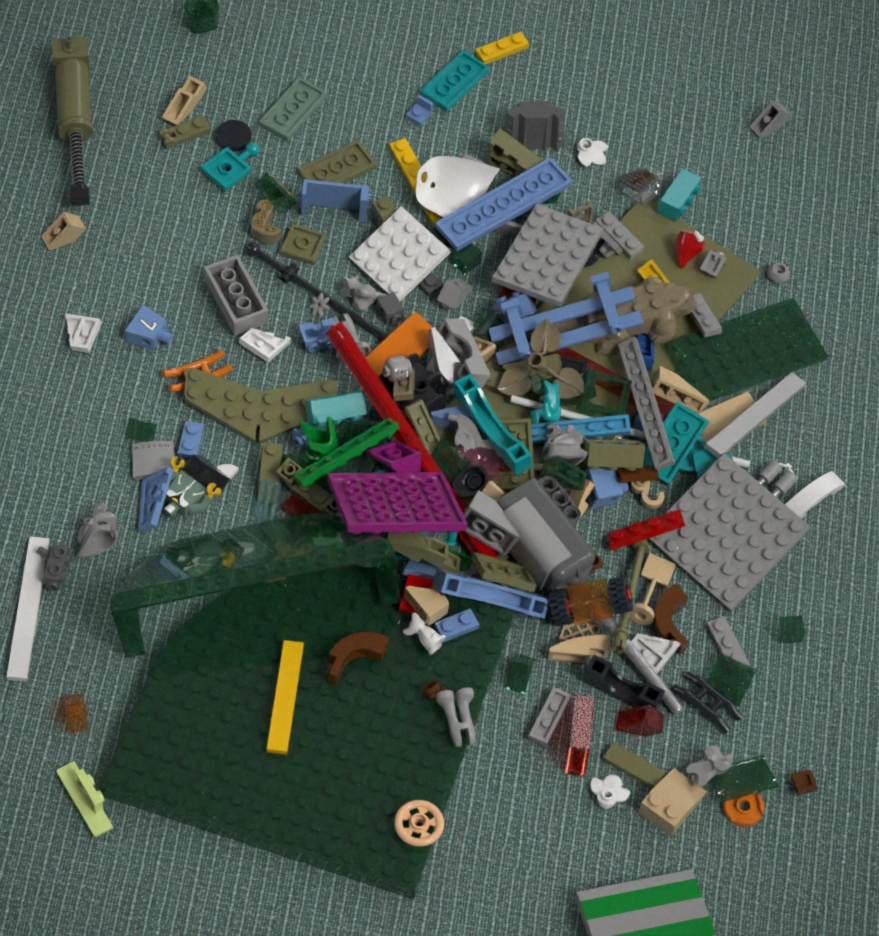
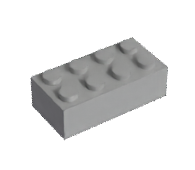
M238 255L204 267V280L234 336L249 331L251 328L254 329L268 324L269 310Z

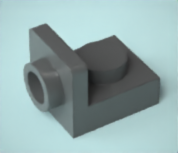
M431 271L417 286L430 297L443 288V283Z

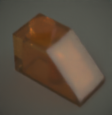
M83 693L62 696L68 734L89 731Z

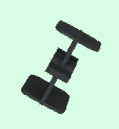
M417 353L406 357L415 371L413 400L395 401L400 410L405 411V407L419 399L423 400L429 415L433 411L444 409V394L438 395L432 389L441 382L442 374L439 371L430 374L419 362V355ZM381 373L379 378L394 399V382L388 380Z

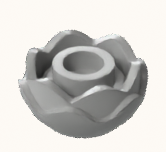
M774 263L768 268L767 276L773 283L782 284L789 279L790 271L785 264Z

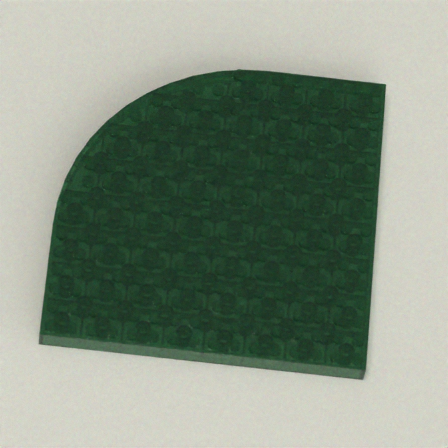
M326 564L283 570L251 580L226 592L206 605L184 624L161 652L143 685L101 782V793L105 798L414 900L434 843L423 847L405 843L395 830L394 820L396 813L407 802L425 800L434 804L441 811L444 818L469 748L465 732H460L462 746L455 747L443 707L438 704L436 698L423 697L422 694L425 692L423 688L431 681H438L440 686L444 685V690L453 691L456 716L460 723L461 717L455 701V693L462 688H472L474 697L469 703V711L475 729L512 628L515 610L475 599L445 594L444 596L449 602L448 614L435 622L471 608L479 623V628L444 643L442 642L440 649L429 655V652L421 643L418 634L410 636L403 633L409 627V623L412 620V614L399 611L407 576L374 567ZM425 622V626L430 627L434 631H436L434 627L435 622L429 626ZM359 632H374L389 637V646L381 663L368 658L353 659L344 667L336 685L328 683L329 653L341 639ZM284 640L304 643L287 755L267 752ZM417 808L409 811L411 816L419 813ZM429 811L425 813L429 820L434 817ZM409 820L403 821V828H410ZM421 822L415 823L416 826L423 825ZM429 826L426 832L432 834L435 828ZM412 832L411 836L420 838L421 834Z

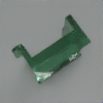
M591 368L585 371L584 376L587 377L581 402L577 404L576 411L589 416H594L596 413L604 416L624 415L632 380L594 371ZM595 379L623 387L618 410L590 402Z

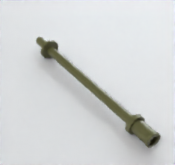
M647 539L633 544L636 556L629 582L633 600L644 553L650 551ZM631 612L622 613L620 625L614 630L613 635L615 638L612 645L614 652L617 646V653H623L625 650V643L630 635L627 626Z

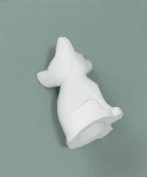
M417 613L412 614L409 627L403 631L404 634L410 636L418 634L421 643L429 652V655L440 649L441 643L446 638L445 635H439L432 628L425 626V621Z

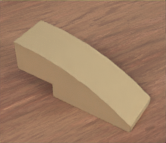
M189 76L182 89L179 88L162 119L174 125H179L190 114L207 90L205 83Z
M589 635L561 642L550 647L548 660L587 663L589 656L593 657V655L607 658L610 650V635Z

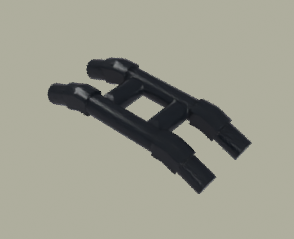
M686 672L684 675L685 679L700 688L694 695L688 689L676 684L672 687L674 693L689 701L709 717L724 734L728 733L731 728L717 713L721 706L732 714L737 721L743 717L732 701L726 699L698 675ZM706 693L716 700L710 707L700 701Z

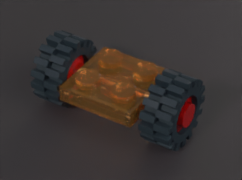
M625 576L609 579L608 583L607 578L570 585L567 586V589L551 591L549 593V605L556 626L572 624L574 622L575 625L613 618L615 617L614 612L615 614L633 611L631 587Z

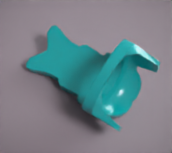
M548 381L543 382L545 394L542 409L530 411L533 424H538L539 419L549 422L559 421L561 406L558 383L552 385Z

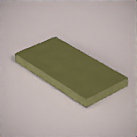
M356 140L297 168V173L303 181L306 179L345 184L376 169L377 163L359 140Z

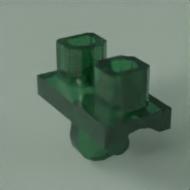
M497 309L488 319L486 318L488 316L486 312L482 314L475 313L473 315V326L475 328L481 326V328L473 337L490 342L492 339L488 328L505 324L499 317L501 312Z

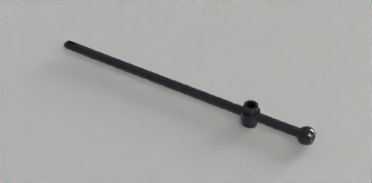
M252 242L248 244L246 248L247 254L252 257H259L280 271L282 274L279 278L282 282L288 284L290 281H295L317 297L323 293V299L329 298L327 302L329 305L341 313H348L353 321L383 341L389 336L297 274L299 268L295 264L291 263L289 266H284L261 251L257 243ZM421 357L419 362L424 365L425 359Z

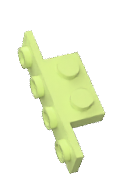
M75 761L57 769L60 780L93 836L98 837L113 829L103 810L104 797L100 790H95L92 776L86 774L84 769L79 770Z

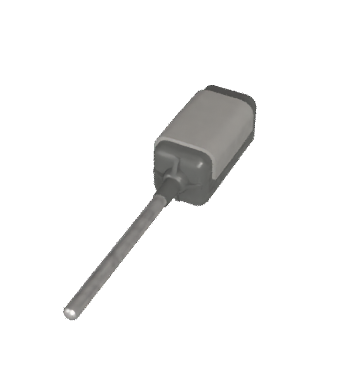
M545 476L539 480L532 478L501 497L497 503L520 536L509 552L518 564L529 571L537 588L540 591L544 590L548 595L551 591L566 588L574 591L582 601L598 598L586 582V578L595 561V553L575 528L581 512L556 479L551 476ZM600 602L586 604L611 636L615 638L613 635L614 630L619 625ZM628 638L624 650L626 655L649 683L665 690L663 701L675 715L680 714L683 710L681 703Z

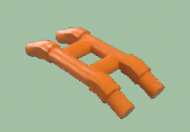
M221 349L215 354L185 366L162 370L161 376L163 378H173L183 374L186 379L187 368H201L202 371L224 377L233 368L228 364L211 373L208 366L226 356ZM185 382L169 385V392H185Z

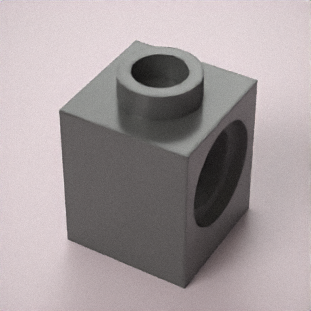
M394 292L377 299V311L386 326L403 320L404 308Z

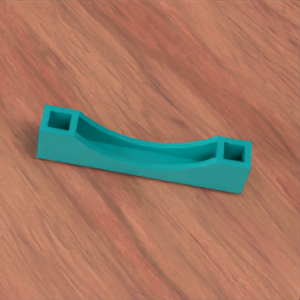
M469 374L455 381V396L514 475L517 476L532 468V454L522 441L514 437L500 422L484 396L481 387L472 375Z

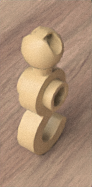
M650 481L631 482V490L636 494H641V502L646 508L657 509L663 504V492H659L657 500H650L648 498Z

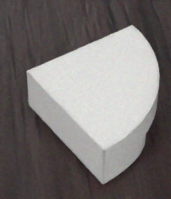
M231 464L217 466L230 479L239 471L237 466Z

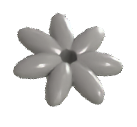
M321 293L318 299L312 297L314 304L309 305V308L313 309V316L317 313L323 316V310L329 309V306L326 305L329 298L323 299V293Z

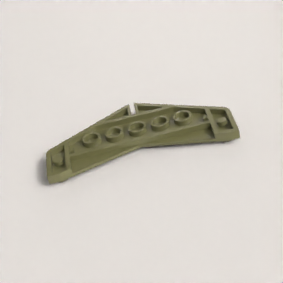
M187 368L184 399L189 405L254 444L256 428H260L259 444L291 432L295 428L299 429L300 420H303L304 423L308 422L304 400L336 395L338 381L325 380L260 391L199 369Z

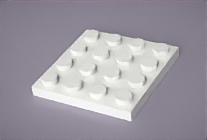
M401 206L349 258L387 294L394 292L398 300L401 301L451 252Z

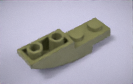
M410 531L401 533L387 532L385 545L417 563L424 559L445 571L459 572L461 557L448 551L449 544L421 533H412Z

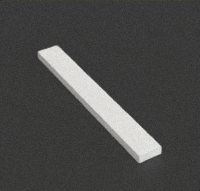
M29 538L6 676L7 680L27 681L42 593L43 575L46 568L44 564L45 557L38 554L37 550L40 546L48 550L49 538Z

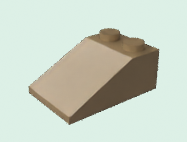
M674 768L641 802L638 813L672 837L706 795L707 791Z

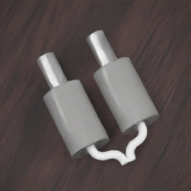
M771 460L757 475L758 482L761 485H768L782 470V467H788L789 471H786L772 487V494L775 497L778 495L783 496L795 484L797 477L791 470L792 466L789 463L783 464Z

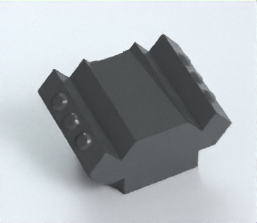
M520 101L517 107H512L506 112L505 132L527 149H539L545 152L551 147L557 152L564 142L566 112L559 107H552L551 101Z

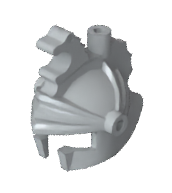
M555 422L547 426L552 433L547 435L549 440L543 446L542 455H545L543 456L544 462L547 465L550 458H560V463L549 462L550 469L562 470L571 468L581 463L587 457V451L581 448L583 436L579 430L574 429L573 425H567L566 431H563Z
M103 502L94 506L92 518L83 519V525L77 537L78 543L81 544L77 553L79 558L98 555L110 549L117 541L116 517L112 512L105 510L107 505Z

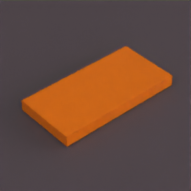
M414 312L366 356L378 376L382 373V366H384L387 358L403 355L406 358L411 354L417 353L420 359L430 349L427 330L432 328V326L417 312Z

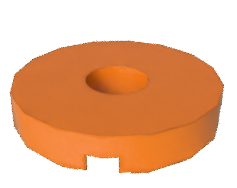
M739 787L730 791L723 803V811L731 823L739 827H750L760 821L764 813V802L762 797L758 793L753 792L752 789ZM745 803L749 806V810L743 811L738 805Z

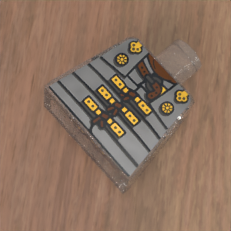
M644 168L636 169L618 178L619 193L643 206L659 193V180L662 179V174L659 170L651 173Z

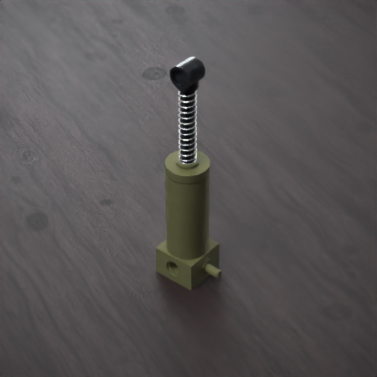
M67 36L66 38L51 39L56 87L58 134L63 141L70 143V152L72 154L73 185L70 188L71 206L90 205L89 187H87L84 180V151L82 149V142L89 140L93 134L87 37L72 38Z

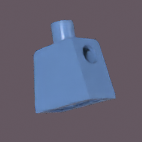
M587 468L581 475L582 478L591 481L595 485L587 496L590 508L615 504L623 493L628 491V483L619 481L614 470Z

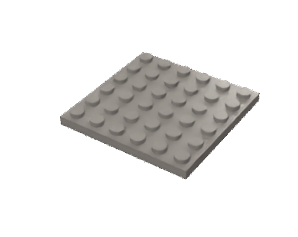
M724 453L668 511L680 509L686 526L649 538V540L732 612L811 527Z

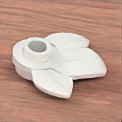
M583 138L577 144L578 159L585 167L590 166L591 163L598 166L606 164V157L603 152L609 146L599 140L592 141L589 138Z
M609 775L604 781L595 777L591 780V791L597 795L598 804L602 808L608 809L613 807L616 802H624L630 795L629 790L621 788L622 782L617 775Z

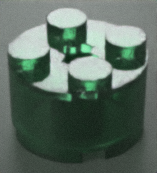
M187 0L184 3V22L192 33H205L218 27V0Z

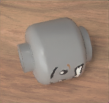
M403 355L387 358L384 366H382L384 377H387L391 382L407 379L412 372L409 359H406Z

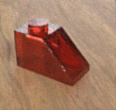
M650 704L618 712L615 730L645 737L662 733L664 714Z

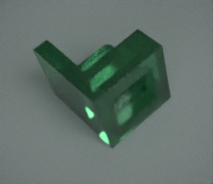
M129 418L126 437L146 442L154 441L157 424L146 420Z
M780 617L781 634L779 643L802 642L805 636L803 617Z

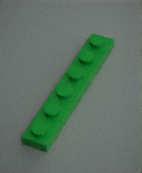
M390 418L383 420L293 475L295 482L302 487L312 485L316 479L328 475L336 467L343 466L349 459L361 455L364 450L377 445L385 437L392 436L395 431L400 429L398 423Z

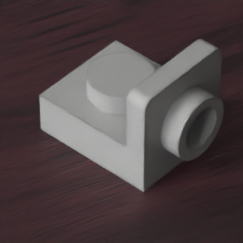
M710 250L700 270L717 278L723 265L727 262V258L724 257L725 254L719 250Z

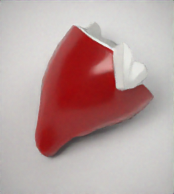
M682 230L678 233L676 254L681 268H685L688 261L692 260L693 257L701 253L705 248L704 237L698 231L691 233Z

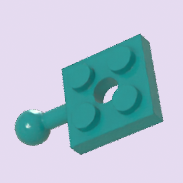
M249 143L245 151L239 156L226 147L203 164L201 171L226 192L252 172V168L244 160L249 156H257L259 146L256 143ZM222 168H230L231 170L223 171Z

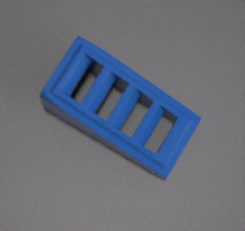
M636 335L635 337L638 340L646 369L650 371L654 363V344L649 336Z

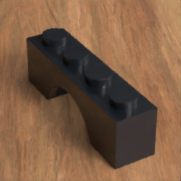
M593 655L584 671L582 681L654 717L663 701L665 690L649 682L635 683L625 679L614 669L612 663L596 655Z

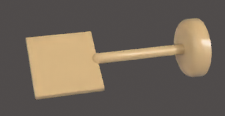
M649 553L640 576L651 580L643 603L633 604V611H631L629 617L633 622L640 625H649L654 621L655 613L648 606V602L656 583L668 587L676 566L675 563Z

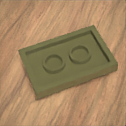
M476 552L471 557L481 578L487 582L495 581L505 587L513 586L521 591L528 590L534 592L537 586L529 571L520 564Z

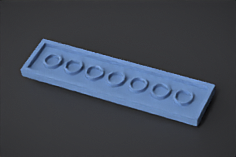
M550 157L435 222V227L452 247L458 251L535 207L536 204H540L572 186L573 181Z

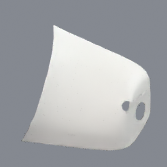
M433 157L418 171L416 198L425 208L442 217H446L485 195L493 178L500 169L459 157ZM423 172L427 173V180L425 183H422L421 181V175ZM432 182L435 183L434 188L430 187Z

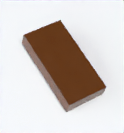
M654 465L636 468L634 471L626 470L625 467L617 469V475L622 483L659 480V473Z

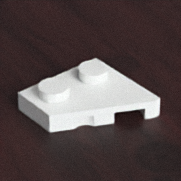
M66 314L71 349L73 351L90 353L101 326V320Z
M253 328L239 339V344L268 363L291 342L290 337L285 336V339L274 337V333L262 332Z
M639 633L631 641L657 674L681 645L677 641Z

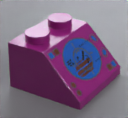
M397 440L366 450L368 456L390 472H421V453Z

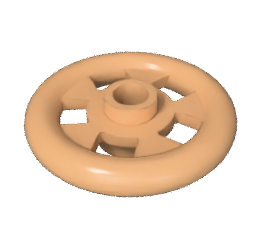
M413 800L405 803L397 811L394 826L398 836L405 843L423 847L439 839L444 829V818L441 811L434 804L425 800ZM417 808L419 813L411 816L409 811ZM428 811L434 816L431 820L425 815ZM409 820L410 828H403V821ZM421 822L423 825L416 826L415 823ZM429 826L435 828L432 834L426 832ZM412 832L421 834V837H412Z

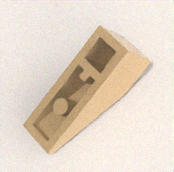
M662 366L658 368L651 378L654 394L674 404L678 401L694 412L700 413L709 403L705 396L678 374Z

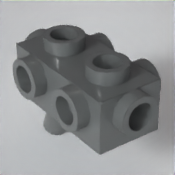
M53 544L51 551L40 546L37 550L38 554L45 557L44 564L47 566L43 575L44 587L49 590H60L62 583L66 581L67 572L65 570L67 566H70L72 560L68 545Z

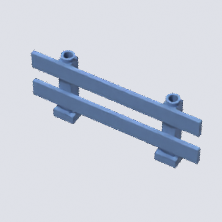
M601 273L590 277L594 293L598 292L599 296L522 319L520 315L523 313L518 298L500 303L504 318H509L510 322L489 328L492 343L514 336L517 347L496 353L499 366L528 360L529 356L535 353L531 344L527 342L525 333L535 330L545 319H548L554 325L604 310L607 318L605 321L561 333L562 341L557 350L643 325L644 322L640 310L618 316L615 307L636 300L632 286L610 292L609 288H612L609 273Z

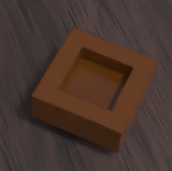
M811 770L791 775L797 795L817 791L818 787Z

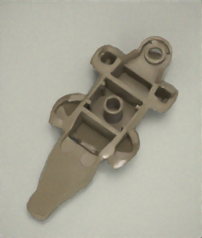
M649 277L637 286L632 287L636 300L615 306L618 316L640 310L644 324L623 330L617 334H609L586 342L595 343L596 354L600 355L617 354L620 352L618 344L628 340L633 335L647 334L653 344L666 343L675 335L676 319L693 311L695 306L693 294L682 285L673 284L672 282L663 283L659 277ZM595 292L584 300L599 296V293ZM604 310L554 324V326L561 334L591 325L593 322L605 321L607 318ZM534 330L527 332L530 339L532 337Z

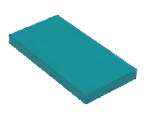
M462 50L419 91V95L428 98L434 105L447 113L490 72V67Z

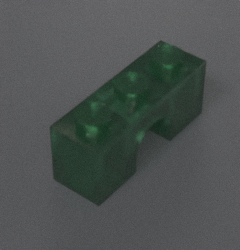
M435 226L429 230L447 248H453ZM471 243L453 254L452 264L466 275L481 263L482 252Z

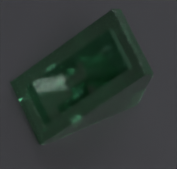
M516 653L506 689L525 694L535 658Z

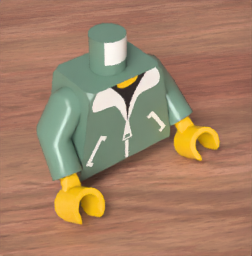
M173 457L171 465L174 471L165 497L167 506L163 509V512L170 518L176 512L183 517L204 512L213 501V496L221 494V489L216 488L213 492L216 486L215 483H210L205 488L181 470L179 472L178 469L184 467L185 462L181 460L177 466L176 461L178 457Z

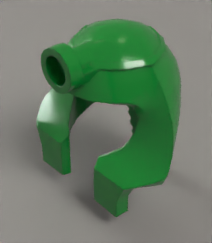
M327 417V430L305 424L303 420L299 421L300 430L306 436L309 445L305 451L306 456L302 457L305 468L338 448L332 417Z

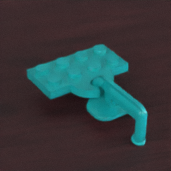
M678 401L663 422L675 464L658 471L659 480L667 485H670L679 470L684 472L696 471L697 477L700 479L718 460L715 455L704 448L706 443L701 438L710 421ZM649 446L644 452L643 466L654 465ZM726 453V455L733 460L732 456L729 453Z

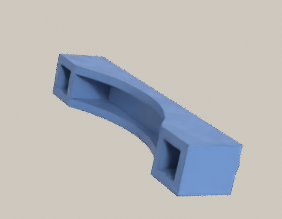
M438 568L431 587L441 593L495 604L544 619L550 602L548 598L539 594L505 587L500 584Z

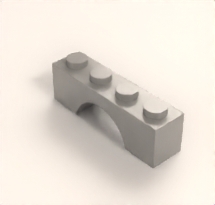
M445 318L438 332L448 346L456 350L464 360V363L457 372L459 378L461 379L471 374L478 385L483 387L491 374L465 320Z

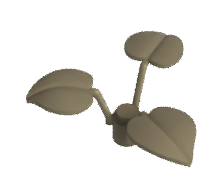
M545 319L536 327L531 337L530 344L535 353H532L528 358L530 364L528 366V373L522 366L515 365L509 367L504 372L497 389L509 396H522L526 394L532 387V381L528 378L531 376L532 369L535 371L545 369L554 376L556 380H554L553 384H559V396L562 399H570L581 395L584 392V382L580 374L572 368L561 369L558 376L546 365L543 355L546 354V351H556L561 344L562 338L558 329L548 319Z

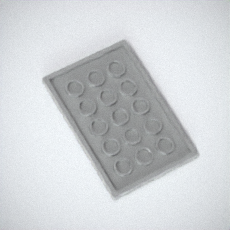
M536 204L496 270L492 282L561 307L602 236L604 228Z

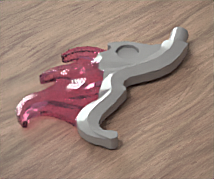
M449 413L448 420L456 422L458 425L455 435V446L461 445L458 451L459 461L464 464V458H468L470 466L478 465L483 467L491 479L496 481L505 479V476L499 473V468L504 460L489 440H483L480 437L474 422L460 413L459 415Z

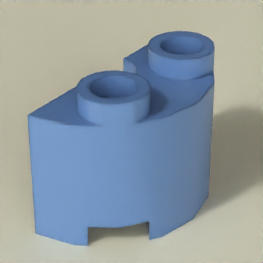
M334 318L321 320L320 323L312 325L311 322L298 325L304 344L309 352L313 353L325 348H335L326 334L331 329V325H336Z

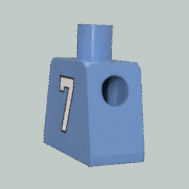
M144 305L141 306L125 330L126 342L150 349H155L160 341L170 344L173 338V334L167 332L166 319Z

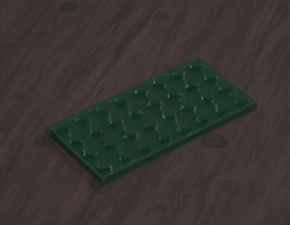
M794 297L719 323L722 327V333L704 338L699 330L664 344L681 378L705 396L709 402L823 362L828 358L827 353Z

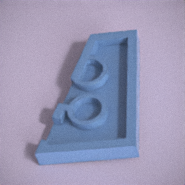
M166 467L142 480L138 522L139 531L144 533L157 527L174 469Z

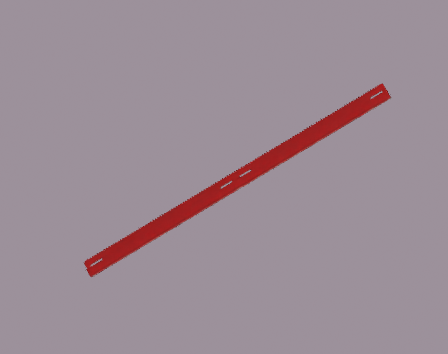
M342 322L335 326L331 325V329L326 334L382 419L390 418L398 423L400 429L393 434L396 440L421 453V472H442ZM448 482L453 492V495L463 513L466 507L464 506L460 498L456 495L452 486ZM465 531L458 532L472 555L476 552L500 559L493 548Z

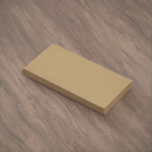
M748 391L698 413L710 421L701 435L705 443L710 441L755 403ZM766 419L763 423H761L759 426H761V425H763V424H766V423H767V419Z

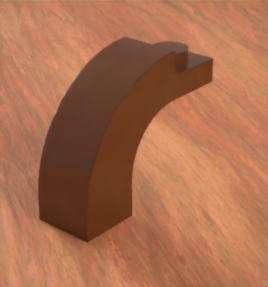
M676 583L660 596L654 612L653 629L656 637L679 642L681 645L677 648L676 652L680 655L686 651L688 641L673 624L672 616L686 607L688 596Z
M359 632L341 639L329 653L328 683L336 685L344 667L353 659L368 658L381 663L389 646V637L374 632Z

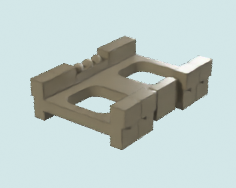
M587 201L586 206L576 210L568 208L567 215L592 224L591 220L594 210L592 202ZM586 210L585 214L576 217L578 212Z

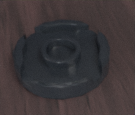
M239 120L225 121L216 131V140L219 146L223 149L228 147L232 152L245 149L252 139L249 126Z

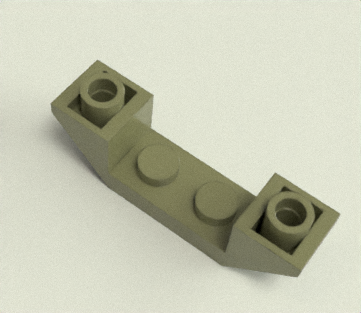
M288 457L276 471L278 476L294 493L320 513L338 519L340 511L333 494L331 495L315 482L305 487L296 483L293 475L303 470V468Z

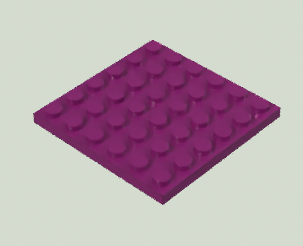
M443 472L328 473L327 481L348 532L353 534H360L362 532L379 534L381 532L401 533L404 531L420 533L421 531L439 533L440 531L454 533L467 531V521Z

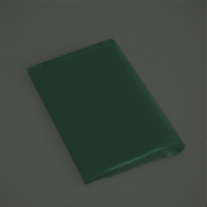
M764 754L731 763V767L725 773L715 775L710 779L721 802L778 787Z

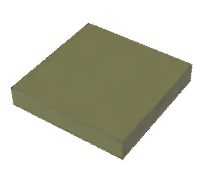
M292 223L281 246L279 255L314 266L326 240V234Z

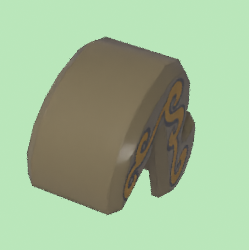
M270 200L259 201L256 205V214L251 218V235L257 241L265 244L277 243L281 239V230L269 225L274 216L272 211L274 204Z

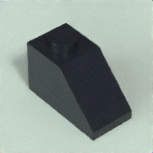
M193 454L183 468L188 475L205 487L210 483H215L216 486L213 491L216 488H220L222 492L231 480L204 456Z

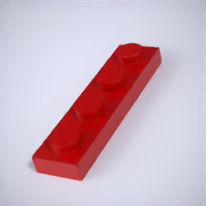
M679 509L607 533V537L613 551L685 527L686 525Z

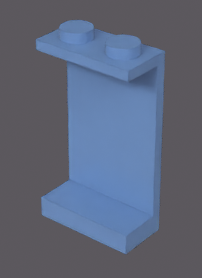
M304 179L303 187L299 186L298 208H301V216H305L306 205L360 210L359 222H366L369 186Z

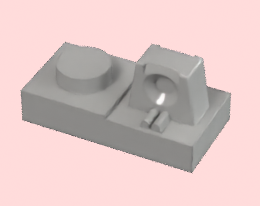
M595 222V223L593 224V225H596V226L601 227L597 222ZM603 229L599 242L603 240L604 244L599 251L607 259L615 253L620 255L623 252L622 248Z

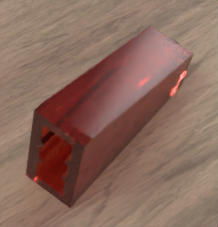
M577 693L574 695L565 774L585 777L591 745L595 696Z

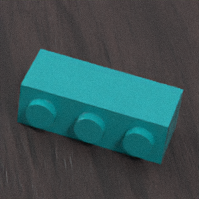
M682 169L661 198L657 213L676 222L679 216L685 214L686 206L692 204L694 195L699 194L702 187L700 185L702 177Z
M353 391L304 400L307 421L315 426L326 425L327 417H332L333 423L344 422V418L350 417V420L361 419V415L367 414L363 391Z

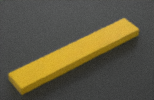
M287 640L283 642L267 744V752L287 755L304 648L303 642Z

